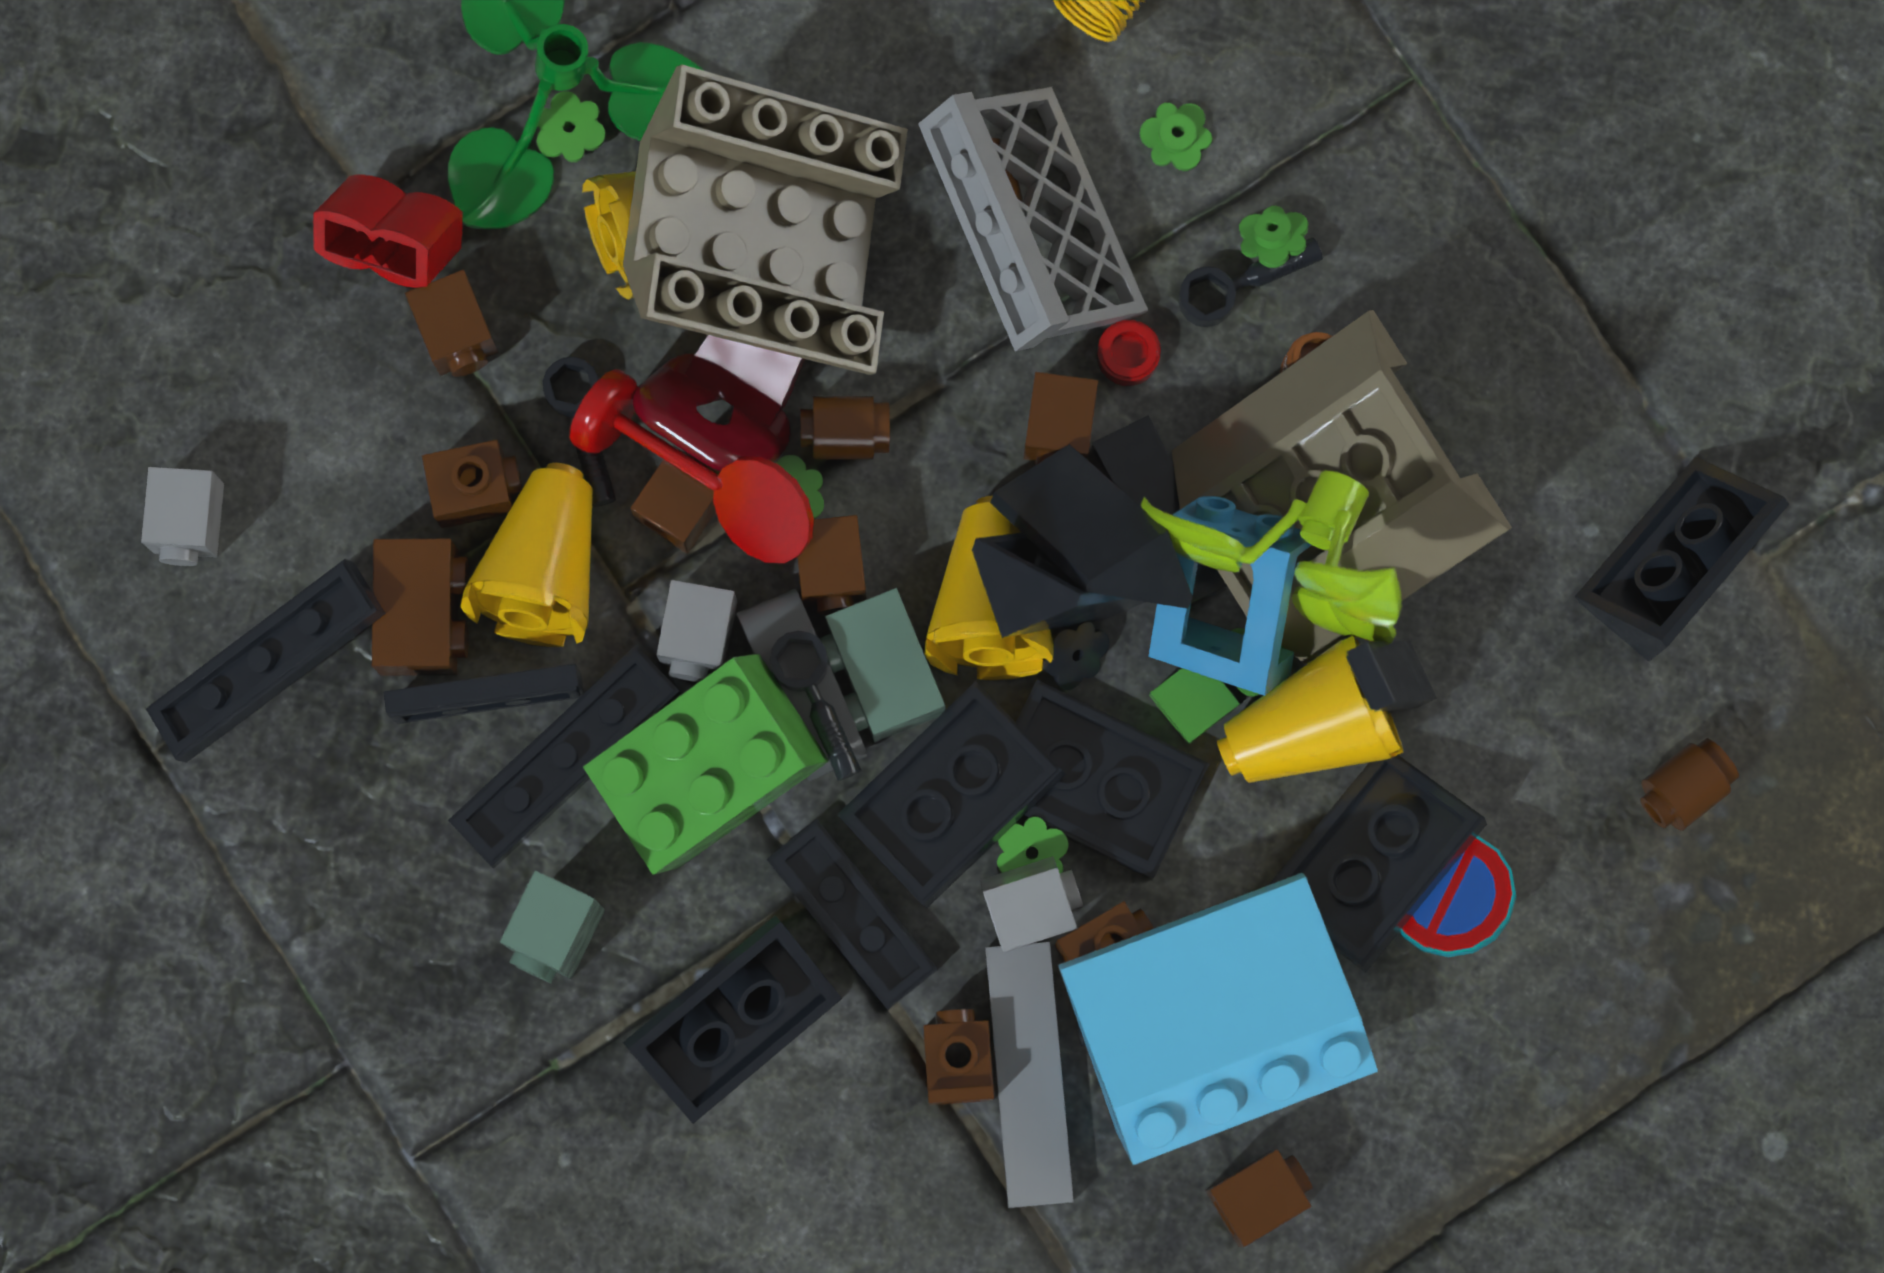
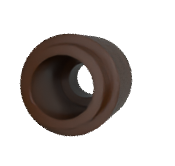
M813 396V409H800L801 447H813V459H874V453H889V402H874L873 396Z
M1705 738L1698 745L1694 743L1687 744L1643 779L1641 784L1645 795L1640 798V802L1647 814L1660 827L1666 828L1671 824L1676 829L1684 831L1731 793L1730 785L1739 778V773L1725 751L1711 739Z

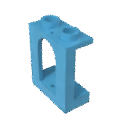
M1217 496L1197 498L1173 514L1175 517L1227 534L1239 541L1244 547L1256 544L1283 518L1282 516L1271 514L1256 516L1235 509L1236 506L1232 501ZM1293 524L1254 563L1250 564L1253 570V586L1244 635L1190 618L1191 603L1188 609L1157 604L1148 657L1264 696L1289 677L1295 652L1281 648L1297 556L1311 546L1300 536L1301 529L1294 528L1295 524ZM1176 553L1193 595L1198 563Z

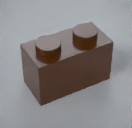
M374 539L373 594L386 614L372 624V667L381 676L457 675V658H467L469 647L467 620H458V595H463V591L469 582L468 557H458L459 550L451 539Z

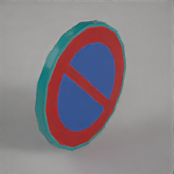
M1477 836L1400 930L1403 938L1423 952L1444 957L1472 954L1495 941L1510 922L1517 897L1512 869L1499 849Z

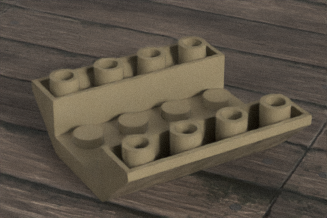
M681 64L677 66L639 146L623 268L641 318L868 375L876 374L884 312L862 306L876 198L900 190L908 129Z
M1374 310L1367 311L1172 450L1180 509L1197 498L1217 496L1232 501L1236 506L1235 509L1256 516L1271 514L1284 517L1288 513L1294 499L1307 503L1322 471L1338 472L1358 481L1368 490L1369 496L1348 541L1343 544L1338 567L1357 571H1377L1394 568L1402 601L1512 529L1478 473L1463 478L1459 477L1394 373L1406 366L1407 362ZM1296 521L1294 528L1302 530L1303 526L1299 521ZM1311 545L1297 556L1295 569L1297 564L1303 561L1325 564L1328 551ZM1243 563L1239 572L1218 570L1247 617L1253 586V570L1251 565ZM1294 572L1281 645L1285 649L1295 652L1294 656L1304 664H1307L1337 642L1349 636L1323 629L1307 620L1298 612L1293 605L1292 595L1296 587L1303 586L1297 580Z

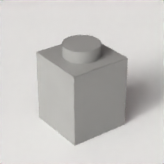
M148 467L141 543L154 554H159V562L169 565L196 566L198 565V557L217 558L224 483L213 471Z
M671 580L657 650L660 664L670 666V676L700 682L708 676V673H713L726 663L737 607L734 591Z
M1054 856L980 880L1003 953L1077 929L1071 910L1083 907L1081 896L1072 869L1059 873Z

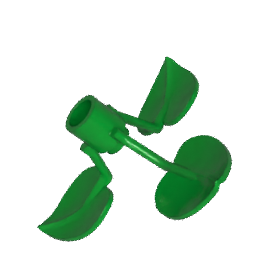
M461 0L462 19L470 37L481 48L497 55L508 54L524 42L528 49L537 50L535 72L540 80L535 100L518 142L502 129L482 128L468 133L454 147L448 164V184L454 205L463 212L462 223L467 227L476 229L505 228L524 221L544 205L552 189L554 168L546 156L530 150L528 147L533 140L552 89L558 91L572 89L582 81L584 74H589L601 90L612 92L608 104V113L614 125L628 137L641 141L676 67L682 64L700 70L703 69L685 56L664 46L653 43H634L619 48L613 54L610 61V76L612 79L610 80L598 68V60L594 57H588V42L584 34L574 26L559 24L563 15L564 0Z

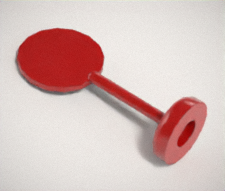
M619 369L611 370L604 374L588 391L579 405L571 424L569 438L574 446L588 453H599L609 448L624 433L709 489L714 490L713 503L718 520L729 538L746 554L766 563H786L804 552L813 536L814 517L808 497L797 480L779 464L762 457L742 456L724 466L719 475L631 420L635 413L632 399L638 385L636 380L626 372Z

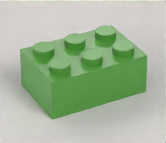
M760 654L733 657L587 763L583 768L651 873L655 875L682 867L829 762V759Z

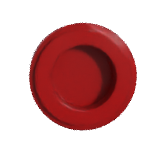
M1122 320L1112 324L1102 334L1097 349V361L1102 373L1110 381L1123 386H1134L1148 380L1157 369L1161 355L1160 342L1155 332L1146 324L1136 320Z

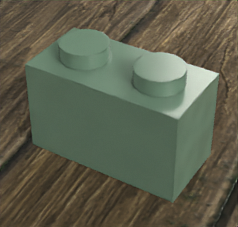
M897 588L825 616L829 634L819 639L826 648L832 672L845 670L853 693L843 697L858 732L868 728L874 743L938 718L945 711L944 701Z
M534 871L500 943L514 952L509 963L548 983H552L556 973L572 980L605 909L594 898L540 872Z

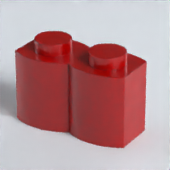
M365 174L351 175L313 213V250L328 261L342 267L351 269L371 268L375 273L395 284L411 288L427 287L462 248L463 212L451 202L432 194L421 192L406 194L400 188L382 178Z

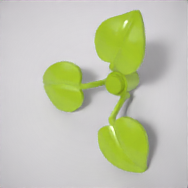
M1322 471L1307 503L1294 499L1288 513L1256 544L1250 547H1244L1239 541L1220 531L1165 513L1153 507L1144 497L1141 508L1154 521L1168 530L1176 553L1198 564L1227 572H1239L1243 563H1254L1296 521H1299L1303 526L1300 536L1309 544L1328 551L1325 564L1307 561L1297 564L1295 576L1303 587L1295 588L1292 602L1298 612L1313 624L1336 634L1349 637L1354 636L1371 642L1386 641L1389 644L1393 642L1396 636V630L1393 625L1396 623L1402 607L1401 592L1395 569L1357 571L1338 567L1343 544L1348 541L1369 496L1368 490L1358 481L1338 472Z

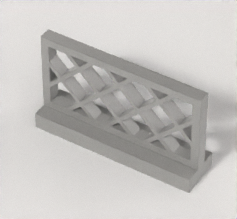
M1052 87L981 99H974L972 92L955 94L918 123L1015 352L1034 348L1046 338L1114 324L1122 320L1136 319L1148 311ZM1038 109L1047 130L1045 138L1022 122L1025 110ZM983 117L1004 131L999 146L992 141ZM1015 139L1039 155L1034 170L1011 155ZM1050 164L1066 174L1071 186L1069 194L1046 179ZM1005 169L1016 180L1028 187L1023 202L1017 199ZM1040 196L1063 211L1058 226L1035 211ZM1075 220L1090 230L1095 242L1093 250L1070 235ZM1031 230L1052 243L1048 259L1041 255ZM1064 252L1087 267L1082 283L1059 268ZM1099 276L1114 286L1121 304L1114 305L1095 292ZM1055 286L1076 300L1072 315L1067 316Z

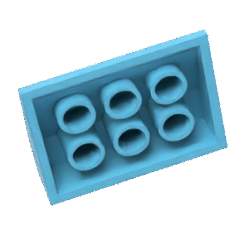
M1303 873L1058 965L1116 1133L1133 1165L1378 1072L1361 1016L1308 881Z

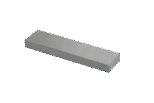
M1050 942L1032 943L1004 953L1001 946L986 947L1008 1208L1072 1203L1074 1199Z

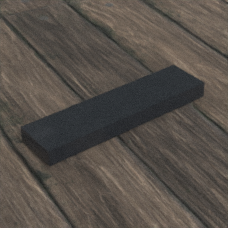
M344 559L148 706L146 711L175 760L187 763L386 613L355 563Z
M637 646L633 647L448 821L494 869L590 779L583 766L673 702L681 694L680 691Z

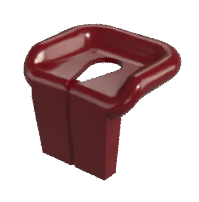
M708 335L696 354L687 353L672 358L637 387L632 399L634 410L639 418L654 432L719 473L724 466L742 456L762 457L775 462L785 451L790 439V421L783 409L789 400L805 359ZM722 399L733 406L729 422L726 425H719L707 420L696 408L697 406Z

